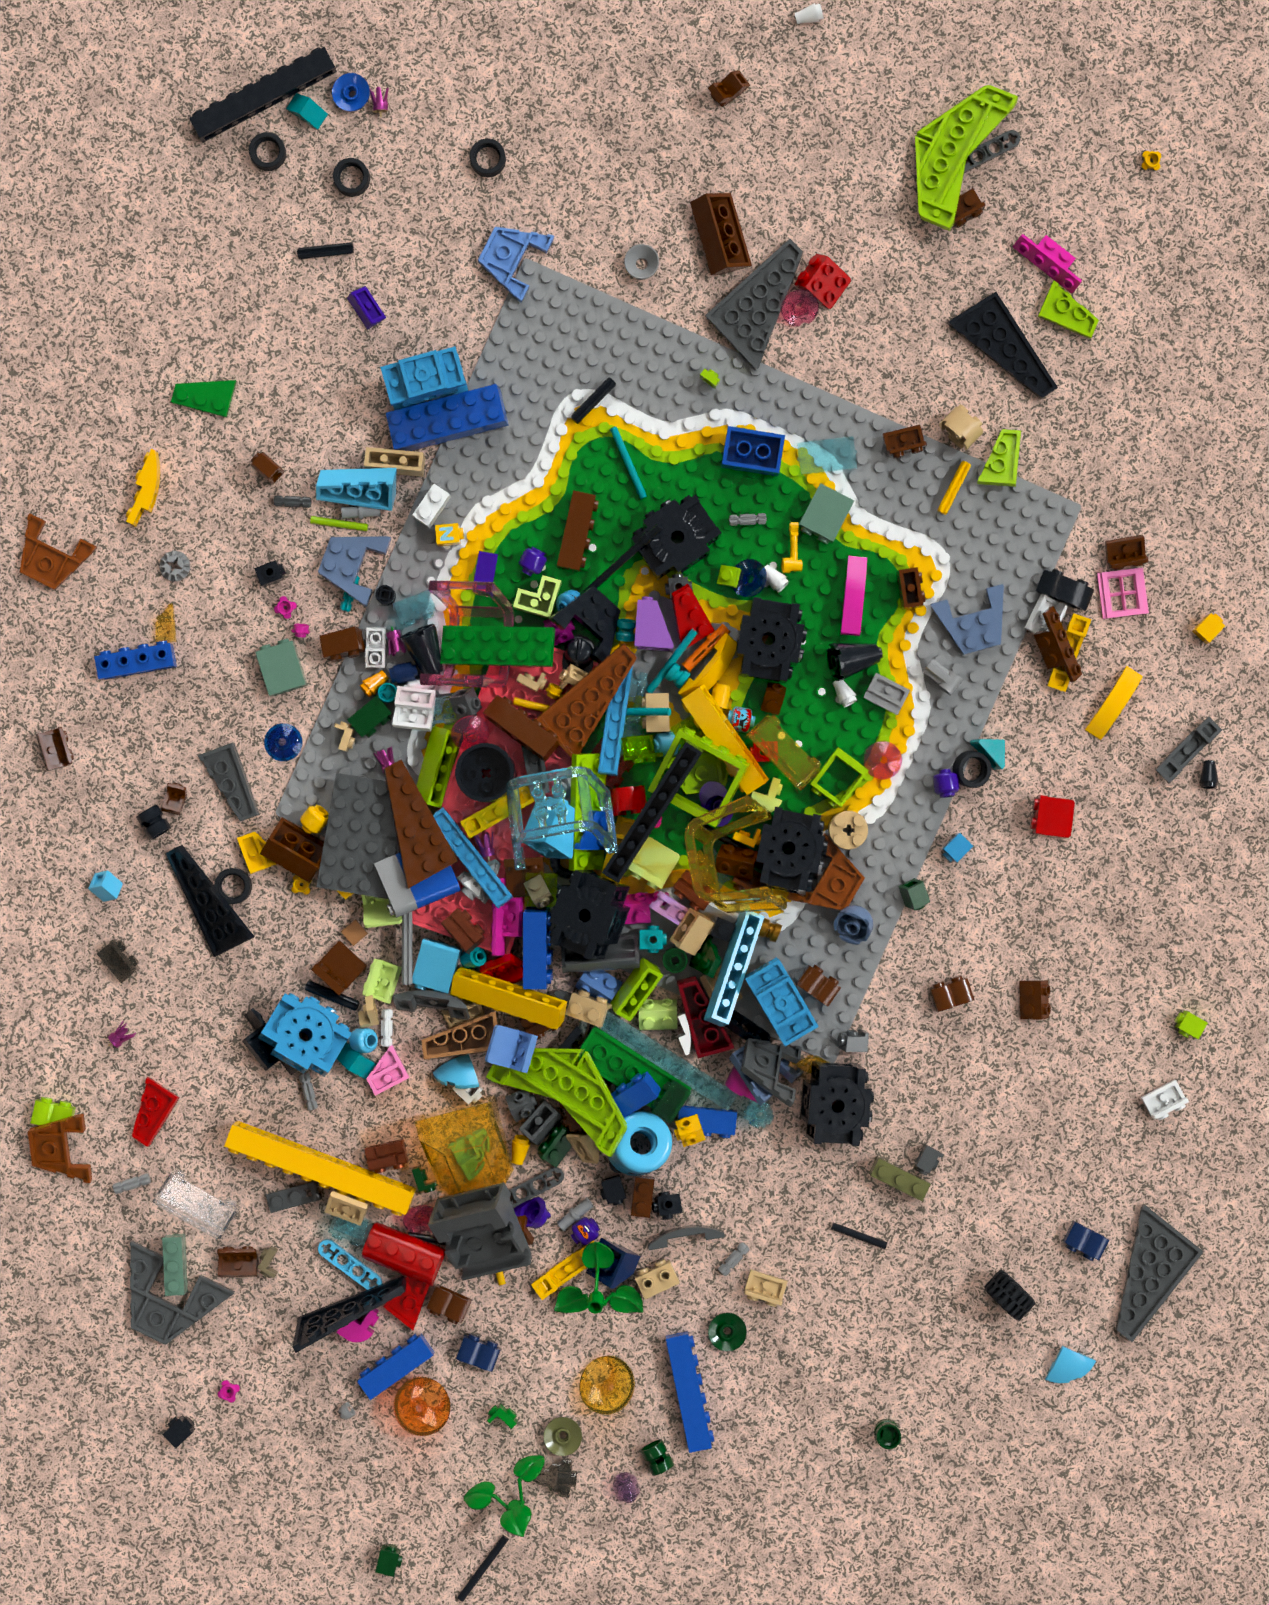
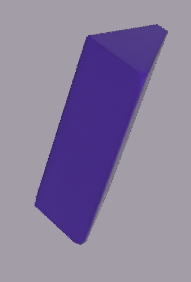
M366 286L351 292L347 297L367 330L386 318Z

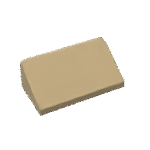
M466 999L461 1001L467 1006L470 1016L469 1020L451 1018L448 1010H442V1013L451 1029L484 1016L485 1012L482 1005H477L475 1002Z

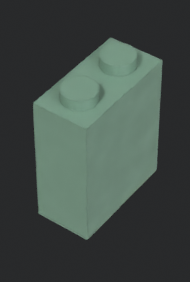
M820 483L799 523L800 531L809 536L811 534L818 536L817 540L824 544H832L854 500Z
M283 639L278 641V645L272 647L270 644L259 647V651L255 652L269 696L273 697L308 686L294 641Z

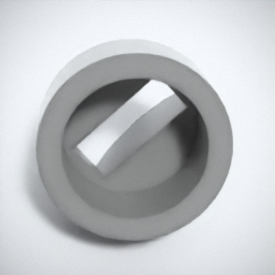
M348 1402L344 1403L338 1411L341 1414L340 1417L344 1420L350 1419L355 1415L353 1408L351 1411L348 1410L347 1407H352Z

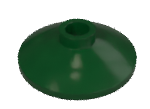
M726 1312L713 1318L708 1328V1335L711 1343L721 1351H734L744 1343L747 1329L744 1321L738 1315ZM726 1327L731 1329L729 1334L723 1332Z

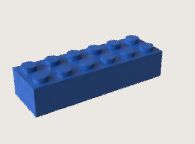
M497 384L386 412L394 450L413 451L509 426L501 390Z

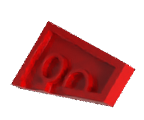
M688 583L671 593L674 615L677 621V633L680 639L679 644L691 629H694L698 634L688 647L715 631Z
M147 1077L132 1137L149 1147L180 1097L150 1077Z
M406 1277L405 1292L386 1302L383 1307L411 1330H414L430 1285Z

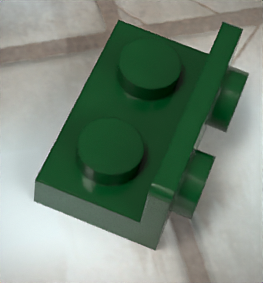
M561 1123L558 1126H554L546 1142L543 1141L540 1144L537 1152L538 1156L557 1168L572 1147L566 1135L574 1132H570V1129Z

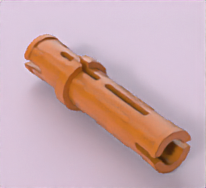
M722 623L681 664L691 672L713 649L725 632L729 634L730 630Z

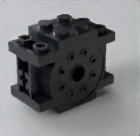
M696 494L692 497L688 495L680 501V505L675 499L673 501L668 499L660 505V510L657 512L652 510L644 516V530L641 527L633 533L631 543L634 545L640 540V536L644 532L650 531L657 523H660L663 527L653 537L654 540L649 545H645L638 551L656 580H659L672 570L676 574L683 573L708 556L710 553L708 546L721 538L722 532L713 523ZM679 535L683 538V542L676 544L671 538Z
M758 597L753 598L750 616L743 615L741 618L735 656L743 657L740 676L777 681L779 683H786L788 679L792 678L793 667H790V665L796 666L798 662L802 661L804 649H801V643H804L807 635L804 625L797 624L801 621L802 610L799 609L800 604L763 600ZM765 635L771 636L773 644L765 645L762 637Z
M775 806L772 825H763L756 859L757 868L762 869L760 888L767 890L771 888L796 893L798 896L806 897L807 892L811 893L813 879L817 880L818 875L823 873L824 861L821 859L822 856L826 857L828 842L825 841V836L822 835L824 822L821 821V815L801 814L786 811L781 807ZM785 849H793L795 852L787 855L783 851Z
M575 870L570 877V885H562L556 894L557 901L550 911L551 918L549 921L556 926L551 930V940L549 943L584 955V958L589 960L604 959L609 944H618L630 907L625 906L624 902L630 886L606 879L591 870Z
M812 1061L811 1080L803 1079L800 1118L807 1123L806 1137L814 1144L841 1143L860 1146V1141L863 1140V1129L861 1127H869V1122H872L873 1114L870 1107L874 1101V1092L865 1084L868 1082V1072H866L864 1067L858 1063L839 1064Z

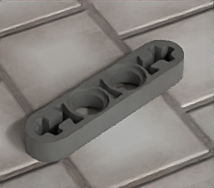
M1009 130L979 145L968 156L970 163H966L964 173L1016 148L1020 143V134L1015 130ZM1008 135H1011V137H1016L1014 141L1015 144H1013L1012 142H1008L1005 144L1006 149H1004L1003 143L1000 139H1002V141L1005 142L1009 138ZM995 143L999 146L1000 151L992 153L989 146ZM980 152L983 159L976 162L973 160L972 154Z
M559 1167L550 1168L509 1189L513 1193V1198L517 1201L516 1203H513V1200L510 1201L513 1208L562 1183L564 1180L563 1170ZM553 1171L556 1173L560 1172L559 1180H550L551 1185L548 1186L543 1176L547 1175V1178L553 1175ZM537 1179L544 1182V1187L540 1190L535 1189L533 1186V1182ZM524 1188L527 1191V1196L522 1199L518 1198L516 1195L517 1189Z

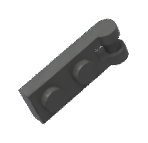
M312 1181L266 1194L270 1213L323 1199L322 1194L318 1190L319 1183ZM310 1189L312 1196L307 1197L305 1190Z

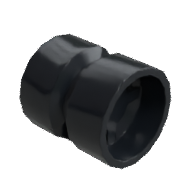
M158 805L152 806L136 816L140 825L146 828L145 833L149 840H153L171 829L167 819L162 818L163 813Z

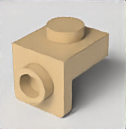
M341 721L340 725L336 723L334 727L344 730L338 749L348 752L355 743V738H353L355 730L351 729V724Z

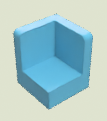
M107 870L95 873L88 889L103 902L117 899L123 883Z

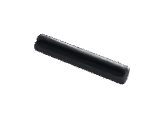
M351 242L297 249L299 259L354 253V246Z
M608 377L571 415L572 420L578 424L616 386V382Z
M312 981L306 983L305 990L354 1011L359 1007L360 1002L344 994L338 995L334 990Z

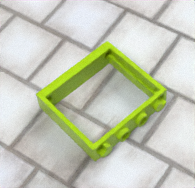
M682 727L678 730L648 791L653 793L660 783L681 739L689 740L696 746L739 768L716 814L677 793L671 801V804L717 827L750 763L746 762L747 760L741 755L737 754L735 756L729 753L730 750L728 748L712 744L713 740L705 736L701 738L695 734L696 731L693 729Z

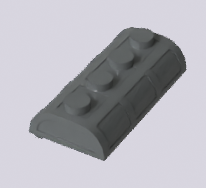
M638 936L620 937L618 944H609L605 958L598 960L586 959L584 955L561 946L562 973L640 968Z

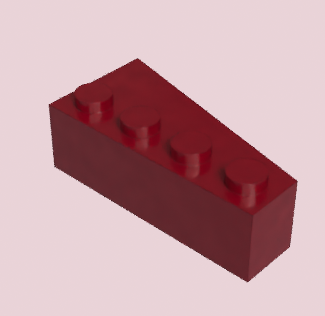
M696 976L678 980L679 992L698 1059L735 1049L724 1026L720 1027L704 1020L710 1001Z

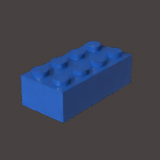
M527 906L523 912V989H547L548 985L551 984V980H553V969H550L551 961L553 962V950H550L551 943H549L551 940L550 907L537 909L536 906Z

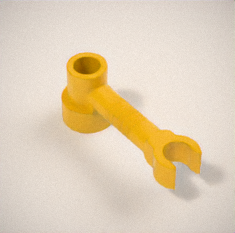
M798 522L789 523L790 558H782V573L802 571L803 564L802 560H798L797 549Z

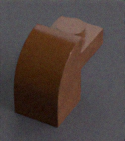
M740 70L730 72L721 82L710 85L708 90L711 92L712 99L723 107L741 95L751 85Z

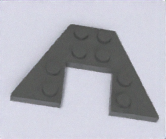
M134 1241L130 1242L131 1328L164 1345L235 1293V1291L200 1275L184 1308L152 1294L150 1290L162 1268L163 1255Z

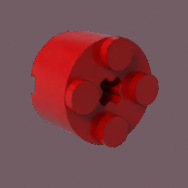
M645 785L606 790L608 808L612 816L627 815L626 811H630L631 814L640 813L647 803Z

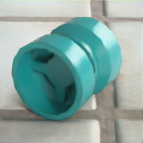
M618 619L617 627L619 629L616 633V640L635 641V633L633 631L636 627V621L632 619Z
M675 663L664 678L668 681L673 680L675 686L680 689L691 674L687 671H681L680 665Z
M391 683L382 684L378 689L379 698L386 703L394 702L397 687Z

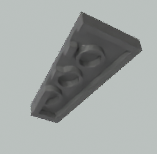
M230 743L198 755L210 776L216 781L219 790L227 798L228 804L239 821L260 815L235 743Z

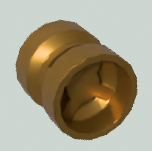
M764 918L758 936L762 938L767 937L775 943L782 925L778 923L773 924L770 920Z

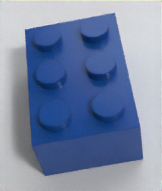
M728 426L721 468L778 476L785 435Z

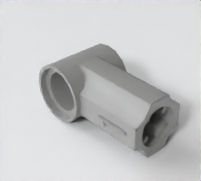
M934 659L922 671L950 696L963 681L960 676L951 670H947Z

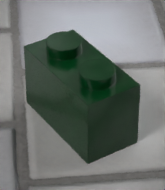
M376 695L347 720L362 738L366 736L370 738L377 732L376 728L379 725L385 726L392 720L390 716L393 713Z

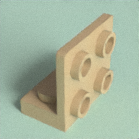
M337 1189L332 1191L325 1213L361 1226L371 1202L367 1200L366 1202L358 1201L351 1194L347 1196L336 1192Z

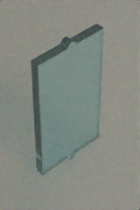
M853 436L797 443L799 456L797 460L800 464L801 475L857 468V450H855Z

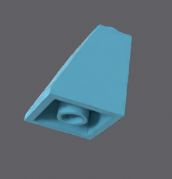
M551 798L536 799L520 841L546 858L572 859L575 808L570 806L569 802L563 798H558L557 800Z
M424 938L413 973L414 987L421 990H426L427 987L434 989L433 991L448 994L462 949Z

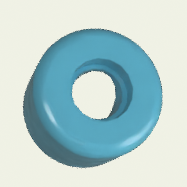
M643 1111L634 1112L624 1117L627 1123V1130L613 1156L608 1157L609 1161L618 1171L630 1176H642L657 1170L667 1161L672 1149V1136L667 1124L657 1115ZM640 1133L648 1137L651 1144V1150L648 1153L638 1154L632 1150L630 1139L633 1134Z

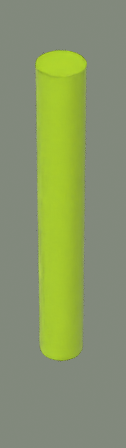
M311 516L310 520L311 524L368 531V524L316 516Z

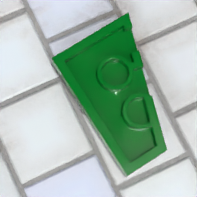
M237 381L175 384L171 403L227 418Z

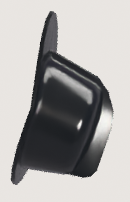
M576 635L565 643L562 669L566 670L572 664L587 673L592 670L594 659L591 657V654L594 651V645L589 638Z

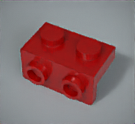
M511 953L505 954L503 957L489 960L480 966V972L510 983H516L523 980V961Z

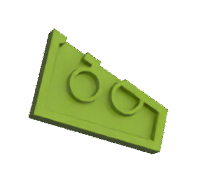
M1053 280L1038 317L1091 339L1099 320Z
M1001 430L977 484L1016 487L1021 430Z

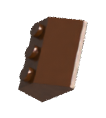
M282 817L260 854L310 883L320 867L324 841L312 834L306 833L303 829Z

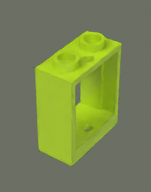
M838 747L809 785L812 786L811 791L819 797L821 794L827 798L826 802L834 808L837 806L841 808L869 770ZM836 757L859 774L840 800L817 784Z

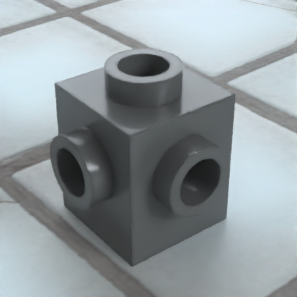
M683 574L672 575V578H668V583H665L666 595H669L670 600H672L671 593L676 591V584L684 586L688 583L692 589V581H688V577H683Z
M474 687L457 690L449 698L457 719H472L482 708Z
M525 1090L506 1096L509 1110L515 1122L530 1117L536 1110L535 1105H538L534 1094L530 1095Z

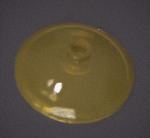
M602 1356L589 1363L584 1369L579 1383L580 1396L584 1404L593 1412L602 1415H610L622 1410L630 1402L635 1389V1379L631 1368L625 1361L614 1356ZM613 1384L614 1389L610 1391L609 1386Z

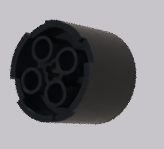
M480 743L469 747L461 754L456 764L455 776L459 788L466 796L479 802L490 803L502 799L512 790L516 780V768L510 755L502 748L490 743ZM483 769H485V770L490 769V770H491V771H490V774H491V777H490V778H489V777H485V778L482 777V776L484 775L483 772H482Z

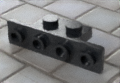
M254 1008L249 1010L244 1016L255 1031L242 1040V1042L265 1071L280 1061L289 1074L293 1075L298 1070L272 1056L271 1052L274 1047L258 1038L266 1023L258 1011Z

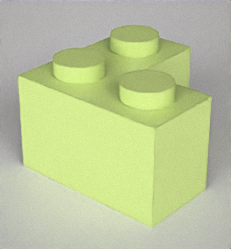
M542 575L537 593L518 588L513 608L549 619L554 611L562 584L561 580Z

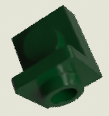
M421 1165L412 1169L419 1192L424 1190V1193L435 1190L438 1180L426 1184V1180H428L426 1170L421 1169Z

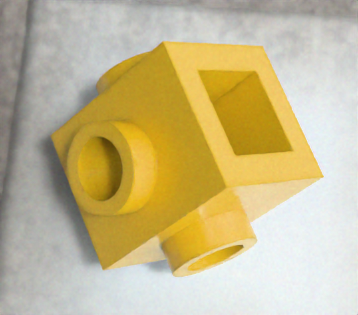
M697 1114L675 1121L677 1129L674 1132L677 1141H682L683 1147L706 1140Z

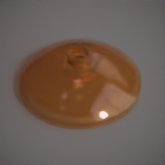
M416 1377L405 1382L397 1391L394 1399V1414L400 1426L408 1433L416 1436H429L438 1432L446 1424L450 1415V1399L444 1387L437 1381L427 1377ZM417 1405L421 1407V1412L416 1410Z

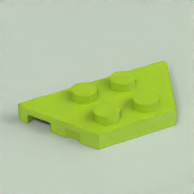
M703 753L680 788L685 795L700 793L701 787L709 781H716L726 786L729 775L726 770L727 766L717 756L711 753ZM673 757L667 767L668 769L676 757Z

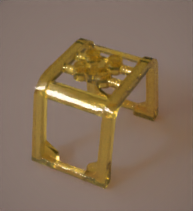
M749 795L694 818L687 825L685 845L692 886L695 894L700 899L709 903L712 902L718 909L726 913L785 910L787 908L786 898L781 895L774 896L773 890L767 886L731 892H720L713 854L715 841L745 827L772 819L771 812ZM756 810L754 813L711 832L703 827L705 824L736 812ZM695 839L703 844L704 854L701 850L696 851ZM703 886H709L710 893H706ZM760 899H766V900L757 901V902H745V903H734V904H726V903H724V902H727V901H744V900H760Z

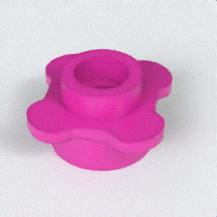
M282 596L277 606L274 607V611L277 614H282L285 619L291 618L292 611L297 608V604L287 600V597Z
M224 1380L222 1388L218 1392V1397L228 1400L230 1403L236 1400V1393L240 1390L239 1385H233L228 1380Z

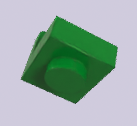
M502 1404L498 1407L496 1405L493 1406L487 1413L489 1415L487 1418L489 1424L497 1416L511 1429L517 1424V1414L511 1408L506 1409Z

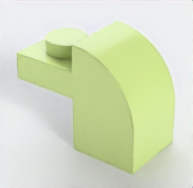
M772 778L767 795L753 791L746 810L759 814H768L775 810V806L779 807L782 800L775 797L776 795L780 796L783 784H780L781 779Z

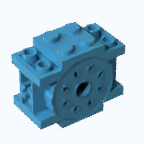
M456 346L440 351L426 352L380 367L390 404L394 410L468 391Z
M777 957L745 975L744 979L784 1046L789 1045L819 1027Z
M285 993L258 1038L274 1047L271 1052L272 1056L304 1074L310 1068L325 1077L352 1032L349 1031L350 1028L342 1023L336 1024L339 1018L336 1015L337 1011L329 1006L325 1008L319 1005L320 1001L311 996L310 998L305 997L302 1002H299V998L294 994L289 993L287 995ZM299 1033H305L308 1036V1041H302Z

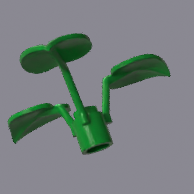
M592 1242L583 1250L582 1261L587 1268L596 1267L594 1291L588 1297L578 1287H564L558 1294L554 1309L556 1312L575 1313L588 1308L591 1313L597 1314L602 1311L603 1306H606L610 1300L611 1307L617 1312L643 1313V1301L638 1291L627 1285L619 1286L616 1289V1293L611 1292L604 1300V1295L598 1291L599 1267H610L614 1262V1254L606 1245L600 1242Z
M540 1455L528 1456L519 1460L514 1466V1474L516 1477H519L517 1481L520 1500H512L507 1505L496 1494H493L495 1491L494 1484L484 1481L473 1486L465 1494L464 1501L471 1509L480 1510L490 1504L491 1498L496 1499L506 1509V1512L500 1518L501 1526L513 1535L524 1537L532 1512L528 1506L524 1505L525 1501L523 1499L521 1482L522 1480L524 1482H531L540 1474L545 1463V1457Z

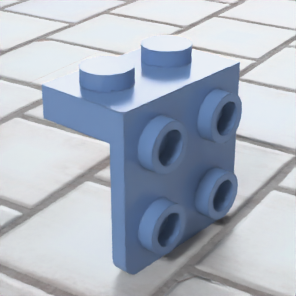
M495 1025L485 1061L527 1073L538 1036L509 1027Z

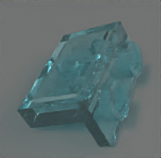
M429 590L393 603L400 625H405L406 627L416 624V620L420 618L424 620L430 619L437 612Z

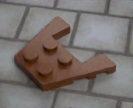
M29 513L20 573L56 590L97 549V546L80 539L73 555L70 556L38 540L46 521Z
M824 833L825 841L828 842L826 855L832 858L822 878L813 893L807 892L806 897L789 892L786 898L792 901L841 911L850 905L865 877Z
M84 1114L74 1115L30 1128L28 1139L32 1166L53 1173L58 1171L67 1174L69 1178L74 1179L77 1177L83 1179L85 1183H91V1164H71L67 1132L84 1133L86 1130Z

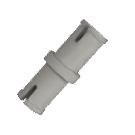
M361 506L341 507L342 519L381 517L380 509Z
M586 1197L575 1208L569 1209L570 1212L557 1221L559 1227L566 1231L573 1223L582 1219L581 1217L594 1207L592 1202Z

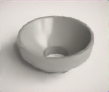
M635 245L625 255V268L636 279H648L656 273L659 267L658 254L649 245ZM639 259H645L648 263L647 267L643 270L638 269L636 266V262Z

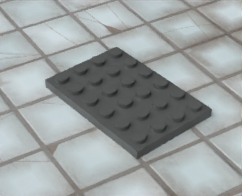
M336 773L316 887L389 899L374 866V863L400 853L386 781Z

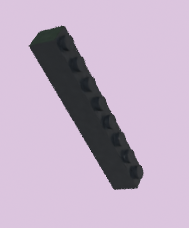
M318 47L312 50L306 57H298L289 66H281L277 69V72L262 76L260 81L245 85L243 90L228 94L226 99L211 103L209 108L194 112L189 119L200 140L204 143L333 75L337 70L326 48Z
M689 740L685 742L602 871L603 874L617 883L620 882L704 750Z

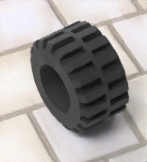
M999 1270L984 1286L985 1291L1015 1320L1020 1321L1035 1305L1034 1299L1003 1270Z

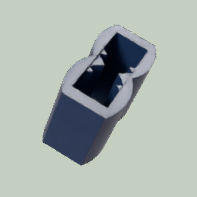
M1073 1220L1063 1242L1066 1243L1065 1247L1073 1252L1079 1250L1084 1253L1083 1257L1093 1261L1094 1258L1100 1260L1109 1239Z
M469 1333V1336L464 1335L456 1359L493 1372L501 1349L497 1347L498 1343L487 1340L486 1343L479 1340L480 1337Z

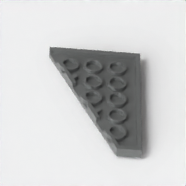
M791 239L785 242L705 315L711 324L755 371L760 366L803 255V251Z
M1145 1204L1141 1206L1116 1325V1330L1131 1342L1135 1340L1204 1252Z

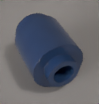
M412 661L389 668L392 683L401 684L414 681L416 676L419 675L417 665H413Z

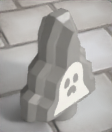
M496 859L487 862L497 875L501 863ZM464 871L457 877L464 886L461 891L472 901L477 898L486 904L489 897L470 872Z

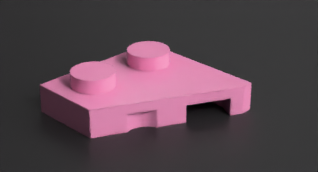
M391 1045L366 1079L376 1096L410 1077L394 1046Z

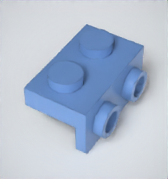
M604 970L585 971L575 987L589 992L593 998L597 996L608 999L607 1003H610L623 982Z

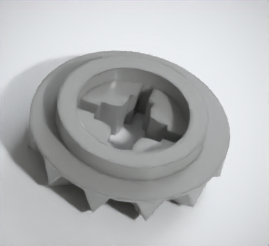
M173 550L165 553L160 559L159 568L166 579L180 581L188 575L190 561L184 553ZM175 561H178L177 565H179V567L182 569H174V571H172V567L168 564V562L174 563Z

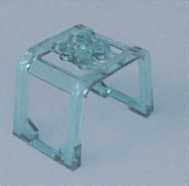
M580 766L567 767L516 777L506 784L515 870L526 869L524 849L521 847L522 843L572 832H592L608 854L618 852L611 793L591 769ZM577 777L583 820L566 823V816L568 814L564 803L566 792L562 787L561 779ZM553 781L554 786L551 789L553 797L546 798V794L542 790V783ZM534 785L532 797L536 803L534 814L538 820L539 828L524 831L519 788ZM589 785L597 793L601 810L605 811L608 832L597 822L593 821ZM547 809H554L559 824L547 826Z

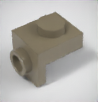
M541 874L523 883L537 909L546 907L554 901Z
M273 1246L269 1250L264 1249L260 1256L262 1261L258 1266V1269L261 1270L260 1273L268 1278H274L278 1271L269 1267L278 1251Z

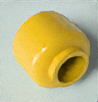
M319 805L309 806L300 818V822L303 825L302 829L308 834L320 833L328 823V812Z

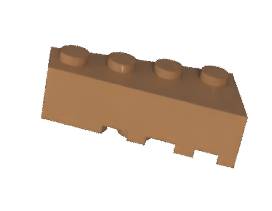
M497 1011L421 1040L424 1060L487 1052L494 1026L499 1025Z

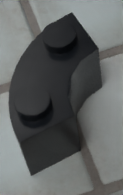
M1053 569L1052 572L1043 571L1036 592L1045 594L1069 607L1086 611L1094 589L1088 587L1089 583L1084 580H1073L1063 576V572Z

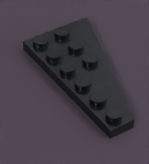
M997 292L992 293L947 322L949 326L1040 399L1058 388Z
M183 845L166 853L214 957L255 937Z
M404 1276L299 1316L292 1346L295 1353L334 1331L347 1326L352 1321L393 1298L402 1295L406 1290Z

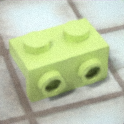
M374 959L370 965V972L367 981L364 983L362 995H373L374 999L390 1004L402 967L384 960Z
M676 999L645 1000L639 1009V1030L678 1029Z

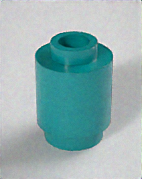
M476 947L469 954L464 951L460 956L461 964L468 969L484 965L487 959L485 951L480 947Z

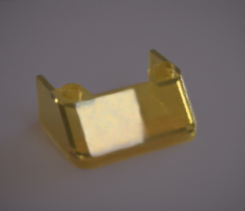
M767 714L744 737L746 739L749 738L796 787L795 790L799 792L821 771L820 766L822 764L814 756L810 758L779 725L781 722L774 714L772 716Z

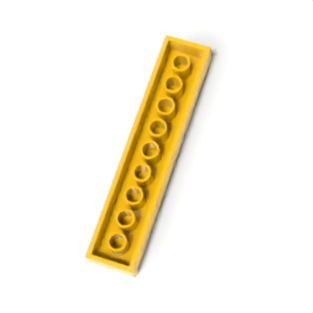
M241 1121L232 1124L224 1145L231 1153H243L247 1159L252 1161L259 1159L264 1161V1165L268 1167H280L283 1169L282 1172L289 1175L296 1173L301 1175L300 1178L305 1181H317L319 1186L327 1189L333 1187L337 1189L336 1192L346 1196L348 1194L354 1195L358 1201H370L374 1207L391 1209V1213L398 1216L407 1214L417 1188L378 1173L375 1174L373 1171L369 1172V1170Z

